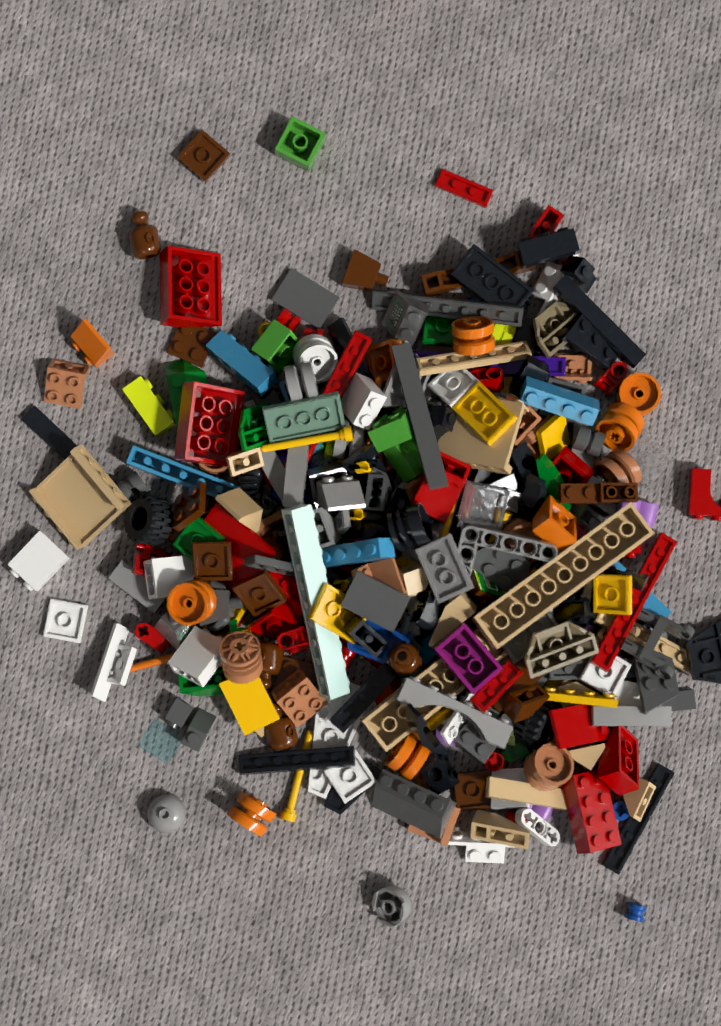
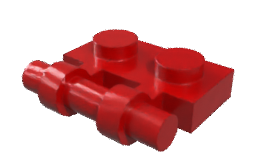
M136 542L134 549L140 551V553L134 555L131 573L145 577L143 561L172 557V554L166 552L165 549H156L151 547V545Z

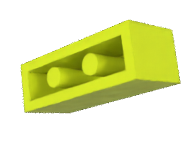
M140 376L122 390L157 438L175 425L173 422L175 417L169 409L166 411L163 408L162 404H164V401L160 395L153 394L151 389L154 387L147 378L144 380Z

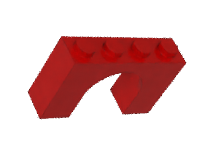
M692 468L689 470L687 516H692L693 520H703V517H711V521H721V507L714 502L710 492V469Z

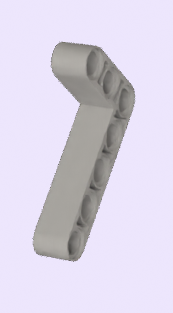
M469 524L463 529L458 547L469 576H471L478 546L546 562L554 560L558 553L557 546L552 542L476 524ZM467 529L475 530L476 538H468L466 535ZM486 534H494L496 541L494 543L487 542L485 539ZM512 538L515 541V546L512 548L507 547L505 539ZM527 542L532 543L535 547L534 551L527 552L524 549V544ZM551 547L554 550V555L550 557L545 556L543 549ZM469 548L472 551V556L469 558L464 557L462 549Z

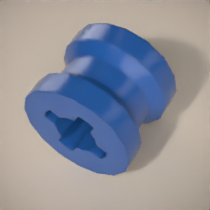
M615 801L612 803L616 820L622 821L629 817L625 802Z
M628 902V912L625 913L624 917L643 922V913L647 907Z

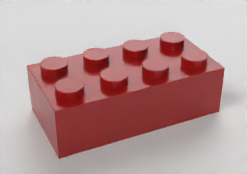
M598 769L572 774V777L562 785L577 854L593 853L622 845L609 786L599 779Z

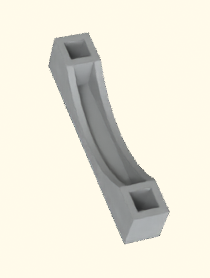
M415 677L403 678L394 699L395 701L406 706L411 703L415 708L424 705H436L452 709L463 715L473 724L482 741L497 748L505 749L514 728L509 725L510 721L501 717L495 719L491 717L492 713L489 711L482 714L474 709V705L471 703L456 701L457 697L449 693L443 695L438 692L439 689L429 684L426 687L420 684L421 680Z

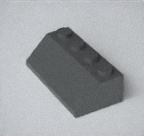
M382 769L374 787L373 807L433 836L442 838L457 803Z

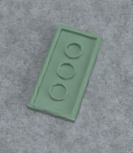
M339 391L262 407L270 444L340 430L345 426Z

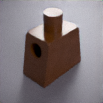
M354 249L342 286L372 292L375 283L386 287L389 276L379 273L381 268L380 262Z

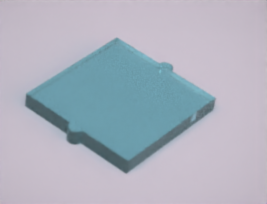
M156 720L150 730L146 731V736L139 747L168 765L174 754L178 753L177 749L184 737Z

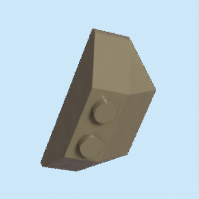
M556 301L533 319L536 341L547 358H550L568 343V341L564 342L560 338L577 316H579L567 303Z
M565 621L534 633L524 661L529 679L597 654L599 650L593 633L569 621Z

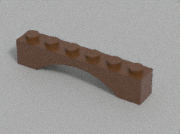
M518 251L494 259L514 275L533 271L537 266L523 269ZM454 269L421 275L420 279L424 295L429 296L466 288V286L450 275Z

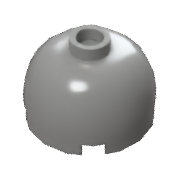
M163 794L151 801L147 809V818L149 824L155 830L161 833H171L183 825L186 818V809L184 803L178 797L172 794Z
M392 885L384 887L374 894L372 909L379 916L377 917L379 922L385 926L392 927L401 924L409 917L412 902L405 890Z

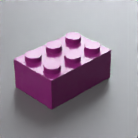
M465 623L456 627L432 648L470 694H475L503 669Z

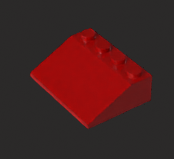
M167 246L159 253L160 325L171 327L222 326L221 254Z
M195 381L183 383L174 460L228 467L226 457L232 452L238 451L239 436L237 428L240 413L243 410L245 392Z
M219 502L215 504L204 519L225 537L224 541H232L234 579L223 581L230 589L233 588V584L262 571L261 569L245 566L244 558L253 555L273 558L276 551L254 531L239 522Z

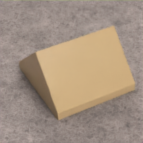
M238 487L215 498L239 522L256 533L259 531L263 509L241 488Z
M597 743L569 749L568 752L571 754L574 762L586 770H592L606 746L605 743Z

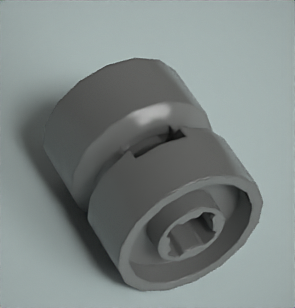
M580 425L572 448L582 452L587 450L588 454L598 457L606 434L597 430L592 432L591 428Z
M136 471L128 475L126 481L121 480L116 484L130 502L132 499L135 500L136 496L144 495L150 491Z

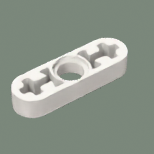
M527 808L517 810L515 814L516 823L529 830L534 838L545 846H556L559 843V832L533 810ZM537 822H539L540 824L539 832H536L535 825Z

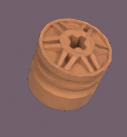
M237 631L228 634L222 639L219 645V654L225 677L237 684H247L256 680L263 670L260 642L257 637L249 632Z

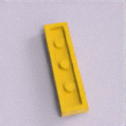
M544 687V690L550 695L547 701L617 708L619 704V697H616L614 693L604 692L603 695H597L595 691L590 690L578 693L575 692V689L564 688V691L556 690V687Z

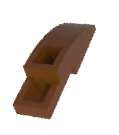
M638 483L558 484L559 504L585 505L638 502Z

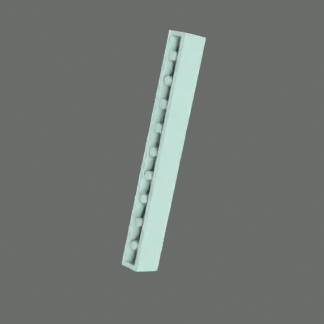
M298 504L281 511L320 697L332 700L349 694L350 682L346 675V663L343 659L342 644L339 636L308 619V615L323 583H327L326 567L322 559L323 552L318 540L319 532L314 520V510L311 504Z

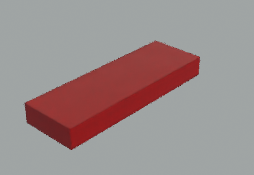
M441 169L434 185L436 188L484 208L487 207L494 191L445 169Z
M509 659L502 666L503 669L481 687L469 700L482 714H485L523 674Z

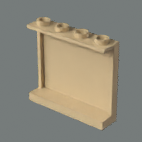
M496 396L518 419L491 446L457 414L452 432L445 433L438 440L439 451L472 466V469L511 475L512 467L509 465V460L523 412H529L524 402L518 399L508 401L503 397Z
M84 445L72 449L70 456L36 488L29 490L32 499L44 509L45 515L53 520L58 531L63 533L67 537L69 544L77 550L88 545L132 504Z

